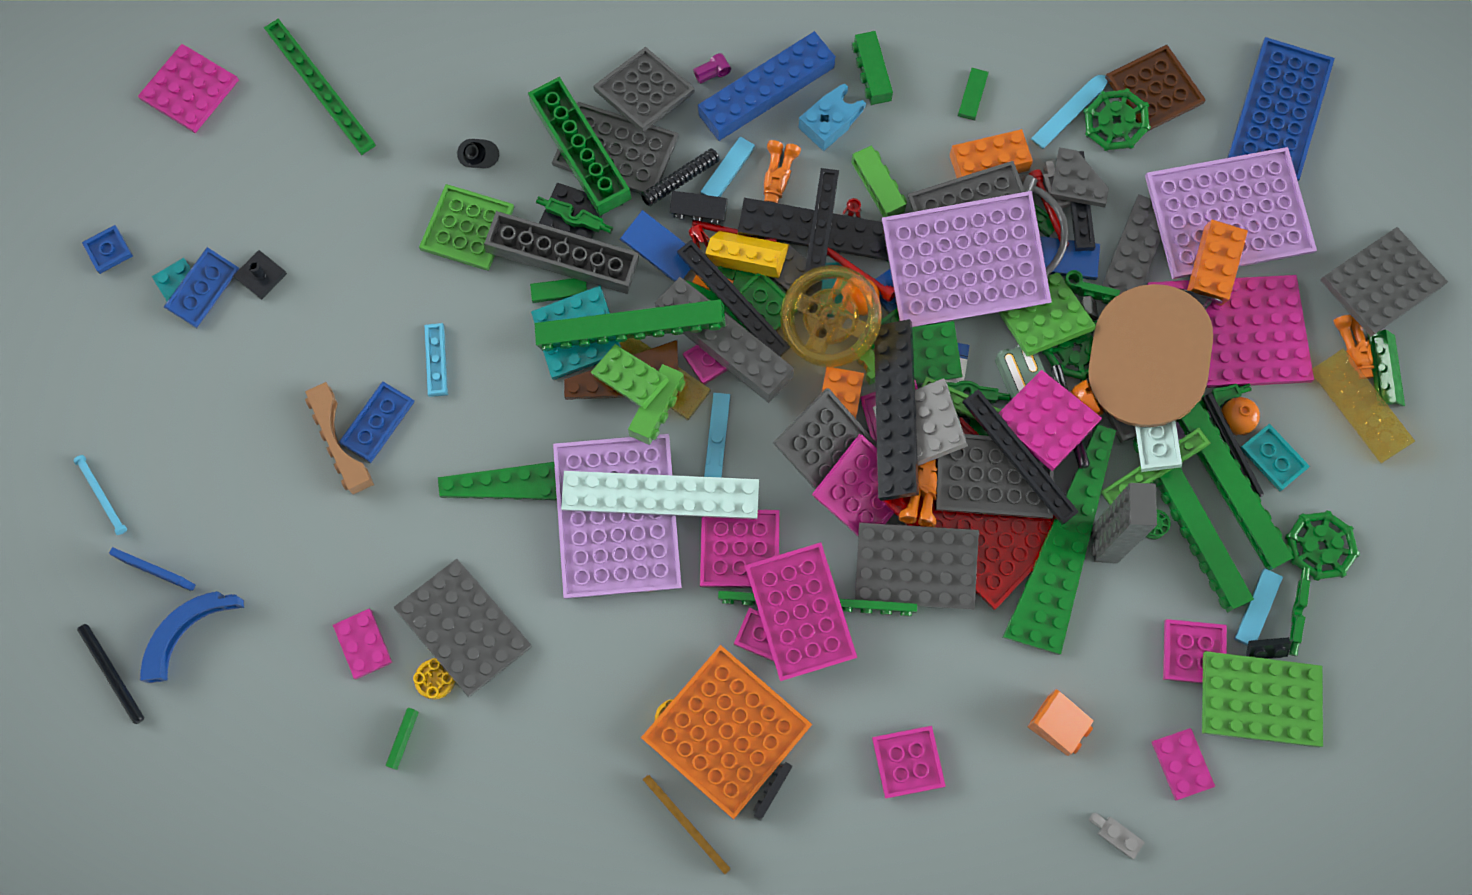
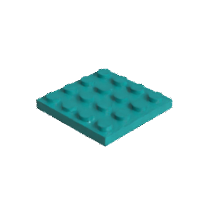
M598 286L533 310L531 313L534 323L609 314L610 311L602 287ZM613 340L609 341L608 344L590 343V346L586 347L573 345L569 349L557 347L553 348L552 351H543L551 378L555 380L598 364L615 344L621 347L620 342Z

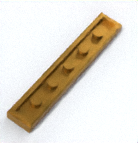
M647 775L642 780L726 875L731 868L652 777Z

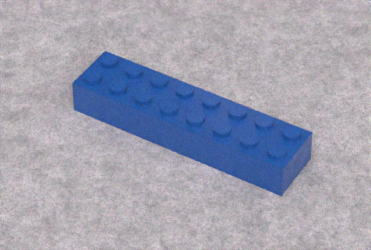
M814 31L698 104V115L717 140L720 141L835 68L836 56Z

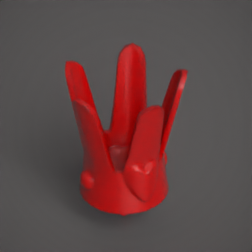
M856 198L849 199L843 214L848 211V216L853 217L856 214L857 218H861V202Z
M692 225L693 227L688 232L693 242L699 249V241L708 247L707 239L709 241L710 239L704 233L702 226Z

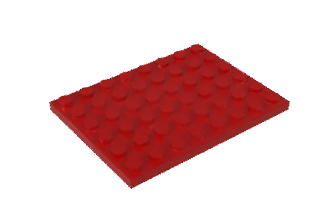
M959 418L964 434L979 435L968 423ZM921 495L918 505L917 520L915 523L912 524L905 523L906 525L921 526L918 523L924 498H922ZM910 497L885 500L883 502L899 517L900 512L907 508ZM933 500L932 513L936 518L935 527L979 530L975 592L993 610L997 609L1033 570V566L1039 557L1041 548L1055 519L1054 515L1052 519L935 511V500Z

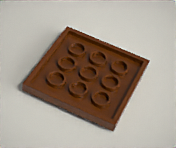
M1168 45L1162 46L1107 73L1105 76L1114 91L1128 88L1141 100L1148 102L1150 130L1204 104L1206 101ZM1127 99V105L1133 109L1137 107V105ZM1141 113L1136 114V123H1142Z

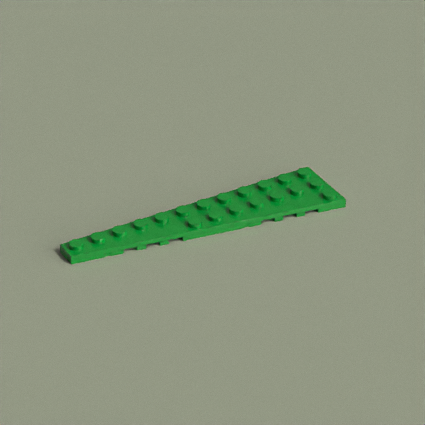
M1101 425L1095 426L1086 446L1090 465L1086 469L1078 467L1071 480V485L1065 494L1079 512L1063 525L1055 517L1039 557L1033 566L1030 578L1025 584V589L1018 600L1015 612L1011 616L1002 638L1061 655L1116 430Z
M554 462L438 477L439 496L441 498L471 497L477 499L557 500Z

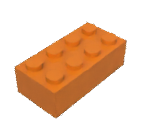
M1022 129L952 145L950 159L957 178L1010 161H1014L1018 173H1023L1030 170L1033 162Z
M1212 219L1204 227L1187 290L1198 295L1219 299L1223 303L1217 305L1221 306L1230 300L1248 230Z
M826 367L822 392L829 388L855 419L864 373Z

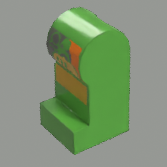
M862 346L857 351L856 361L866 370V381L871 385L875 383V355L870 347Z

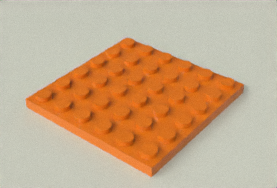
M720 645L642 735L641 739L734 820L813 724Z

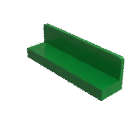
M1386 329L1379 331L1372 337L1367 334L1373 357L1372 365H1374V369H1372L1377 406L1384 407L1392 404L1405 406L1395 335Z

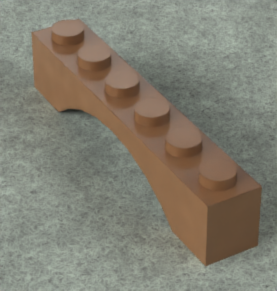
M324 382L305 391L308 397L305 399L306 404L315 413L312 417L316 425H320L322 429L319 433L323 441H327L329 445L326 449L330 457L335 458L336 463H334V467L338 474H342L343 480H341L344 489L346 491L349 490L354 495L373 486L374 483L365 465L347 455L338 443L334 424L338 402L331 387L327 382Z

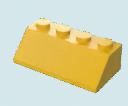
M718 231L710 238L705 255L715 266L779 278L789 244Z

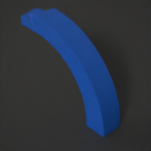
M216 591L197 596L176 608L161 622L149 640L142 659L140 681L146 683L168 681V665L171 653L182 634L195 622L209 614L244 608V600L235 594L225 595L224 598L223 594Z

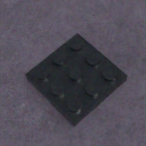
M558 182L556 183L550 198L572 204L574 207L573 217L577 216L584 209L602 218V215L599 216L584 191ZM546 209L539 221V224L590 239L595 234V231L583 226L574 227L568 225L561 217L547 212Z

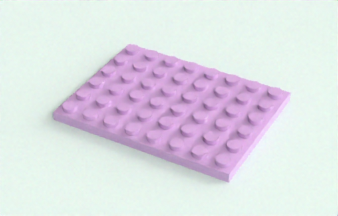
M1288 147L1145 174L1172 279L1191 276L1204 227L1212 219L1248 230L1238 267L1311 254L1317 251Z
M1032 191L882 218L899 321L910 319L912 327L1051 303Z
M669 434L658 435L657 439L653 440L650 445L632 437L553 444L563 598L682 589L675 515L561 510L564 471L673 476Z

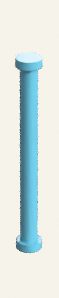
M77 456L73 461L80 467L115 527L116 535L125 533L127 531L126 526L122 525L85 462V456Z

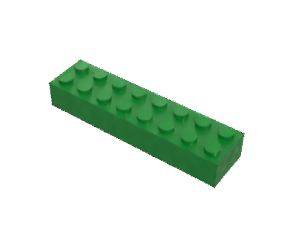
M560 76L528 92L532 107L599 216L631 200L628 185Z

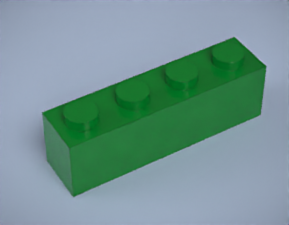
M876 31L856 34L854 42H852L853 53L857 54L856 64L857 68H861L860 78L862 84L865 83L866 86L864 90L866 99H869L871 105L892 101L893 90Z

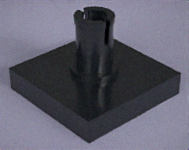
M258 250L233 276L262 300L287 273L263 252Z

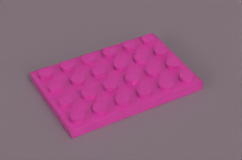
M821 542L745 565L780 681L857 658Z

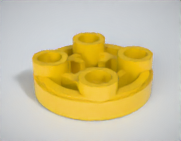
M436 658L422 663L413 676L417 691L425 698L432 700L447 696L455 684V681Z

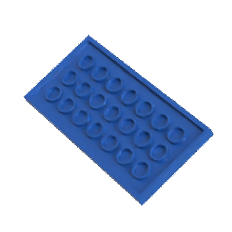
M1265 37L1227 158L1288 147L1297 181H1299L1335 58Z

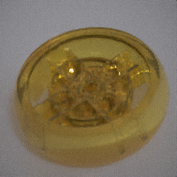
M838 265L819 266L799 276L787 290L780 311L781 329L790 348L801 359L820 367H840L862 357L874 344L882 321L881 303L872 284L859 272ZM836 279L833 288L820 290L811 297L804 294L811 286L820 281ZM855 288L862 293L866 301L868 310L867 323L859 320L857 304L851 297ZM842 294L843 301L836 304L835 297ZM813 304L818 305V310L815 313L810 312V307ZM796 310L803 313L804 327L810 335L806 345L800 339L796 330ZM833 312V315H835L834 318L829 319L827 317V314H832ZM850 319L852 326L845 329L843 324L846 320ZM821 329H826L827 335L824 338H819L818 334ZM850 336L859 339L854 345L842 352L825 354L828 345L841 343Z

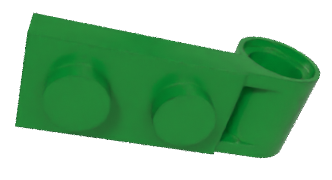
M1077 270L1069 271L1064 279L1065 284L1069 286L1074 294L1082 297L1091 296L1093 299L1100 300L1104 304H1109L1120 294V290L1083 282V276ZM1069 279L1075 280L1076 284L1071 283Z

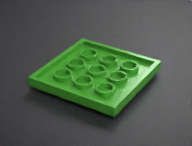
M445 184L419 249L489 271L495 255L486 253L484 243L496 211L512 215L515 208L514 204Z
M1060 273L1047 276L1051 303L998 312L1027 357L1095 330L1096 325L1069 286L1065 284Z

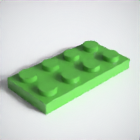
M616 344L591 371L594 377L643 409L647 408L669 382L667 376Z

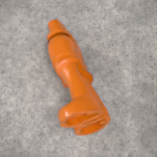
M776 140L768 141L767 150L771 154V160L764 178V201L778 203L779 199L782 198V193L792 172L790 170L791 164L801 152V148L798 145L787 144L785 146L782 167L778 168L784 146Z
M1351 315L1335 318L1333 320L1334 325L1339 330L1346 344L1347 350L1345 353L1350 365L1354 368L1353 371L1358 374L1359 380L1373 378L1372 369H1374V365H1372L1371 344H1369V340L1366 341L1363 327ZM1351 330H1352L1353 335H1354V337H1355V340H1356V343H1357L1356 345H1355V342H1354V340H1353Z
M934 459L918 466L919 495L910 497L907 508L899 514L900 521L909 524L916 522L921 495L924 500L918 523L924 527L936 526V518L932 513L933 500H936L937 460Z

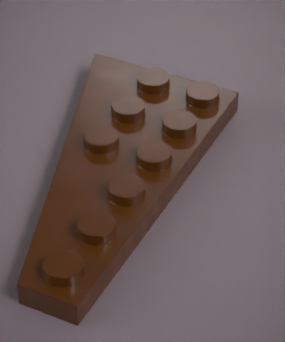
M678 340L633 356L657 371L660 370L662 364L678 371ZM592 370L564 379L565 400L626 398L594 377L591 373Z

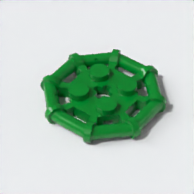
M1128 88L1118 91H1101L1100 95L1083 112L1085 114L1086 137L1091 138L1107 152L1108 150L1133 149L1134 145L1151 128L1149 125L1148 102L1141 100ZM1122 97L1121 102L1113 101L1112 103H1110L1109 99ZM1127 99L1137 105V107L1133 109L1127 105ZM1102 102L1105 104V107L1100 112L1095 111ZM1141 113L1142 123H1136V114ZM1114 117H1116V118H1117V117H1120L1121 123H1118V122H1117V123L1114 124V123H1113V121H1114L1113 118H1114ZM1093 118L1098 119V127L1093 128ZM1134 129H1137L1138 131L1130 138L1128 135ZM1101 132L1106 137H1108V139L1105 141L1102 137L1098 135V133ZM1124 138L1122 142H1112V139Z
M1093 331L1058 344L1057 348L1051 347L1043 350L1042 354L1046 356L1052 366L1060 364L1054 354H1057L1063 362L1061 366L1064 376L1084 381L1089 377V369L1085 370L1083 366L1090 363L1093 344L1091 333ZM1074 344L1081 347L1080 352L1072 349ZM1066 365H1073L1076 368H1078V371L1068 369L1065 367Z
M1328 510L1320 513L1300 514L1295 525L1285 535V539L1293 552L1292 565L1295 564L1300 569L1302 567L1310 568V576L1316 581L1325 578L1345 577L1350 566L1360 556L1353 533V526L1347 525ZM1322 520V525L1315 527L1310 523L1311 521ZM1331 522L1342 531L1337 533L1329 527V523ZM1304 527L1307 531L1303 537L1298 536V533ZM1345 535L1349 549L1343 547L1344 540L1341 537ZM1318 541L1324 542L1326 549L1320 550ZM1296 543H1300V546L1303 548L1302 555L1300 556ZM1341 555H1345L1347 557L1342 565H1340L1337 560ZM1304 559H1307V560L1310 561L1312 564H1314L1315 567H1314V568L1311 567L1309 564H1307V563L1304 562L1303 560H1304ZM1331 565L1333 570L1322 571V566Z

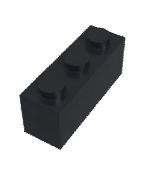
M672 191L669 213L674 214V218L684 219L685 216H689L694 221L702 222L704 218L710 219V223L720 224L721 221L726 219L728 199Z

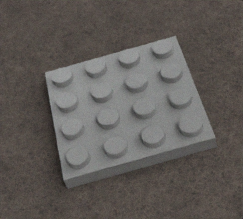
M943 378L916 389L918 466L967 447L968 444L946 380ZM875 406V407H873V410H874L875 417H876V406Z

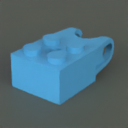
M842 84L826 94L799 117V129L822 151H825L849 130V127L860 116L866 106V102L863 100L853 104L843 101L844 96L848 92L846 84Z

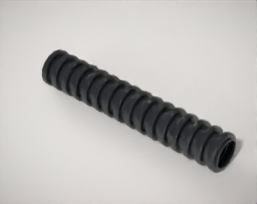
M713 148L708 149V151L696 157L695 160H691L686 165H683L682 168L674 171L673 174L665 177L664 180H660L659 183L657 182L655 186H651L650 189L648 188L646 192L643 191L641 193L642 200L651 207L653 203H657V200L660 201L666 197V194L669 195L675 189L683 186L684 183L692 180L693 177L695 178L706 171V169L715 165V163H718L720 160L718 153Z

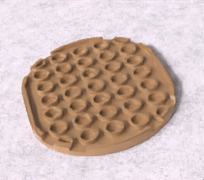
M1151 284L1138 286L1115 297L1104 308L1096 323L1089 363V383L1100 407L1118 421L1137 427L1163 426L1187 415L1201 400L1208 382L1213 346V327L1205 308L1189 293L1168 285Z

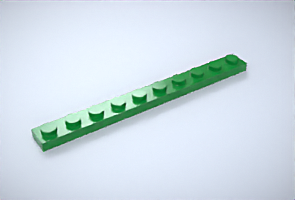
M279 18L265 26L264 29L360 155L362 156L376 146L375 142Z
M718 592V600H722V604L733 605L734 601H740L742 605L754 606V602L756 603L753 593ZM839 599L843 612H852L853 609H859L860 613L872 614V610L880 611L882 615H892V612H900V616H912V613L917 612V604Z

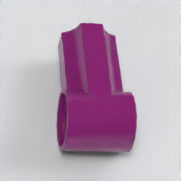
M718 53L711 57L709 62L694 68L693 72L698 83L701 84L716 76L724 77L731 72V67L724 55Z

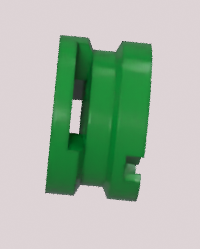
M1157 509V526L1146 538L1156 540L1169 531L1171 522L1165 512Z

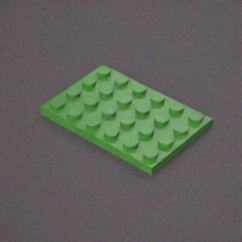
M1203 652L1202 734L1323 747V666L1216 652Z

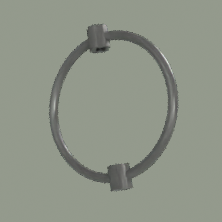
M1022 175L1021 182L1025 192L1032 191V195L1034 193L1043 198L1053 208L1059 219L1061 240L1054 259L1046 267V274L1048 276L1058 266L1065 254L1069 238L1068 223L1058 202L1049 193L1036 186L1037 179L1032 175Z

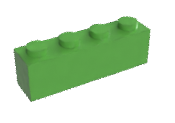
M871 145L852 154L851 163L882 216L889 217L904 213L907 200L898 191L896 181L891 179L888 167L882 164L879 152L875 151Z
M662 364L659 372L667 376L669 382L646 409L639 407L628 428L630 437L648 445L657 439L661 423L664 424L666 422L669 408L674 407L678 391L681 392L685 386L683 373Z

